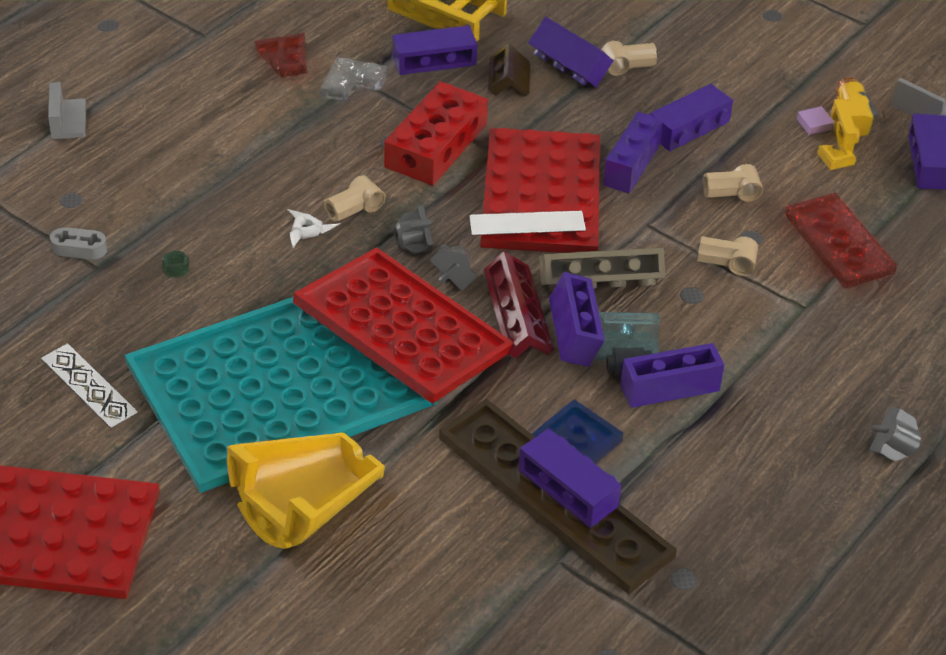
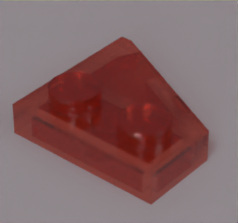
M305 33L255 41L257 52L281 78L307 73V41Z

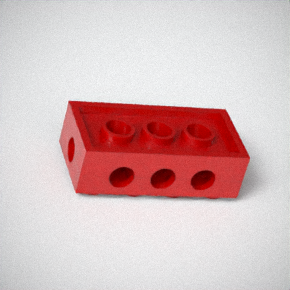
M440 81L384 141V167L434 186L487 125L488 99Z

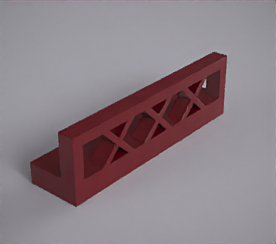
M503 251L483 270L501 334L514 342L507 354L516 359L529 346H532L548 355L554 350L529 265Z

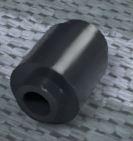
M643 347L613 348L612 354H607L606 357L607 373H612L613 379H621L623 359L652 354V351L644 350Z

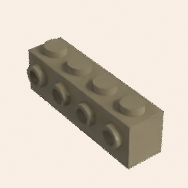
M664 248L539 255L541 285H549V291L554 290L563 272L591 278L593 288H597V282H608V287H624L628 280H638V286L656 285V279L665 278Z

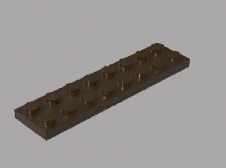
M487 398L439 430V439L628 595L676 558L677 549L621 504L590 528L519 471L520 448L534 439L535 436Z

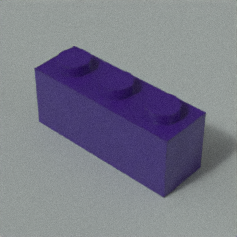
M546 16L528 42L536 49L533 54L545 62L548 59L553 60V66L564 74L568 70L574 73L572 78L584 86L588 82L597 87L614 62L604 51Z
M470 25L392 35V57L399 75L476 66L477 42Z
M709 84L651 112V116L663 119L660 145L671 151L727 124L731 118L733 99L714 85Z
M636 113L606 159L604 186L630 194L660 146L663 119L649 114Z
M913 114L908 139L917 187L946 190V115Z
M563 272L549 297L560 358L562 361L589 367L605 341L592 279Z
M714 343L623 359L620 386L630 408L720 391L725 365Z
M549 428L520 448L519 471L590 528L619 507L622 485L611 474L604 472L588 456L581 454L565 438L558 436Z

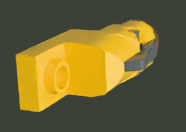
M848 77L842 79L837 85L836 96L838 99H834L831 118L835 122L833 131L840 151L845 152V150L853 153L854 146L858 144L859 138L869 134L873 119L878 117L879 112L863 85L855 78Z

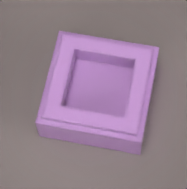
M822 106L799 111L796 118L808 135L833 130L835 123Z

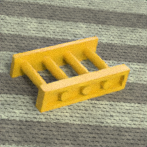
M387 0L388 10L434 29L470 25L476 42L479 40L480 20L490 11L504 17L507 10V0H456L450 6L439 2L440 0ZM468 3L479 7L472 15L461 11Z

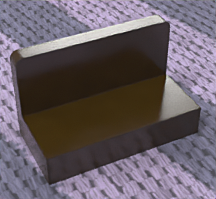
M508 43L490 56L488 90L496 96L512 85L525 97L529 94L530 61Z

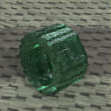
M171 251L163 256L162 272L167 277L179 278L186 275L189 271V257L184 252Z

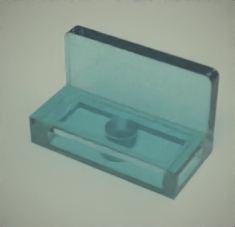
M599 312L605 341L597 353L598 360H606L607 354H612L613 348L643 347L644 350H651L652 354L659 353V313Z

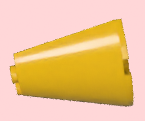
M344 432L234 444L228 446L227 449L231 487L237 486L242 502H239L237 505L243 517L262 540L274 547L283 549L297 546L304 542L374 482L381 479L385 470V466L371 454L363 458L361 447Z

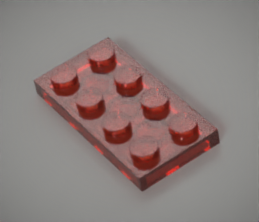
M836 192L786 206L785 216L844 289L895 274L897 264Z

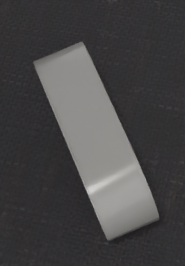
M65 227L54 230L50 235L51 249L53 253L59 256L99 259L107 253L106 237L99 231Z

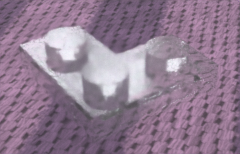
M337 57L320 88V95L325 98L347 101L354 86L380 91L388 76V66Z

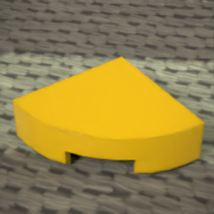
M821 145L818 147L817 154L829 170L855 165L856 156L848 150L843 152L832 149L833 145Z

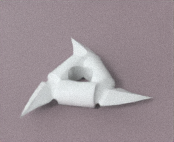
M287 209L295 217L292 232H290L293 248L301 238L307 239L319 236V233L327 232L339 225H322V221L310 214Z

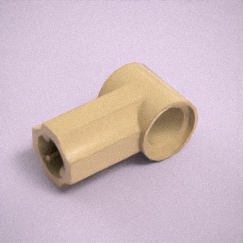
M610 41L602 47V51L614 60L608 72L615 76L623 75L632 68L653 67L657 63L656 46L654 43L623 46L619 41Z
M751 164L740 165L731 172L706 173L703 177L705 198L738 196L741 200L750 202L758 199L763 193L757 169Z
M362 175L355 178L347 190L324 200V208L328 213V217L335 223L363 209L370 213L377 211L384 204L386 195L367 176Z
M701 236L697 261L727 266L731 272L739 276L750 275L755 269L758 244L749 237H739L732 242Z

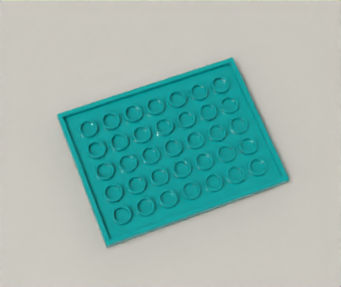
M293 297L125 355L127 367L199 493L230 482L227 467V449L230 445L343 432L351 437L437 404V401L433 404L295 305Z

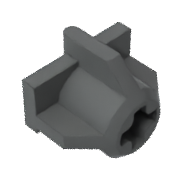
M423 205L417 206L416 212L404 213L394 227L397 246L412 255L431 253L434 245L430 233L432 220L426 218Z
M442 244L439 247V251L430 259L442 271L439 275V280L444 283L449 278L462 291L477 277L470 268L471 255L462 246L450 248Z
M889 407L881 425L872 426V430L877 432L869 451L880 454L892 461H897L914 454L921 445V433L918 430L915 417L902 409Z

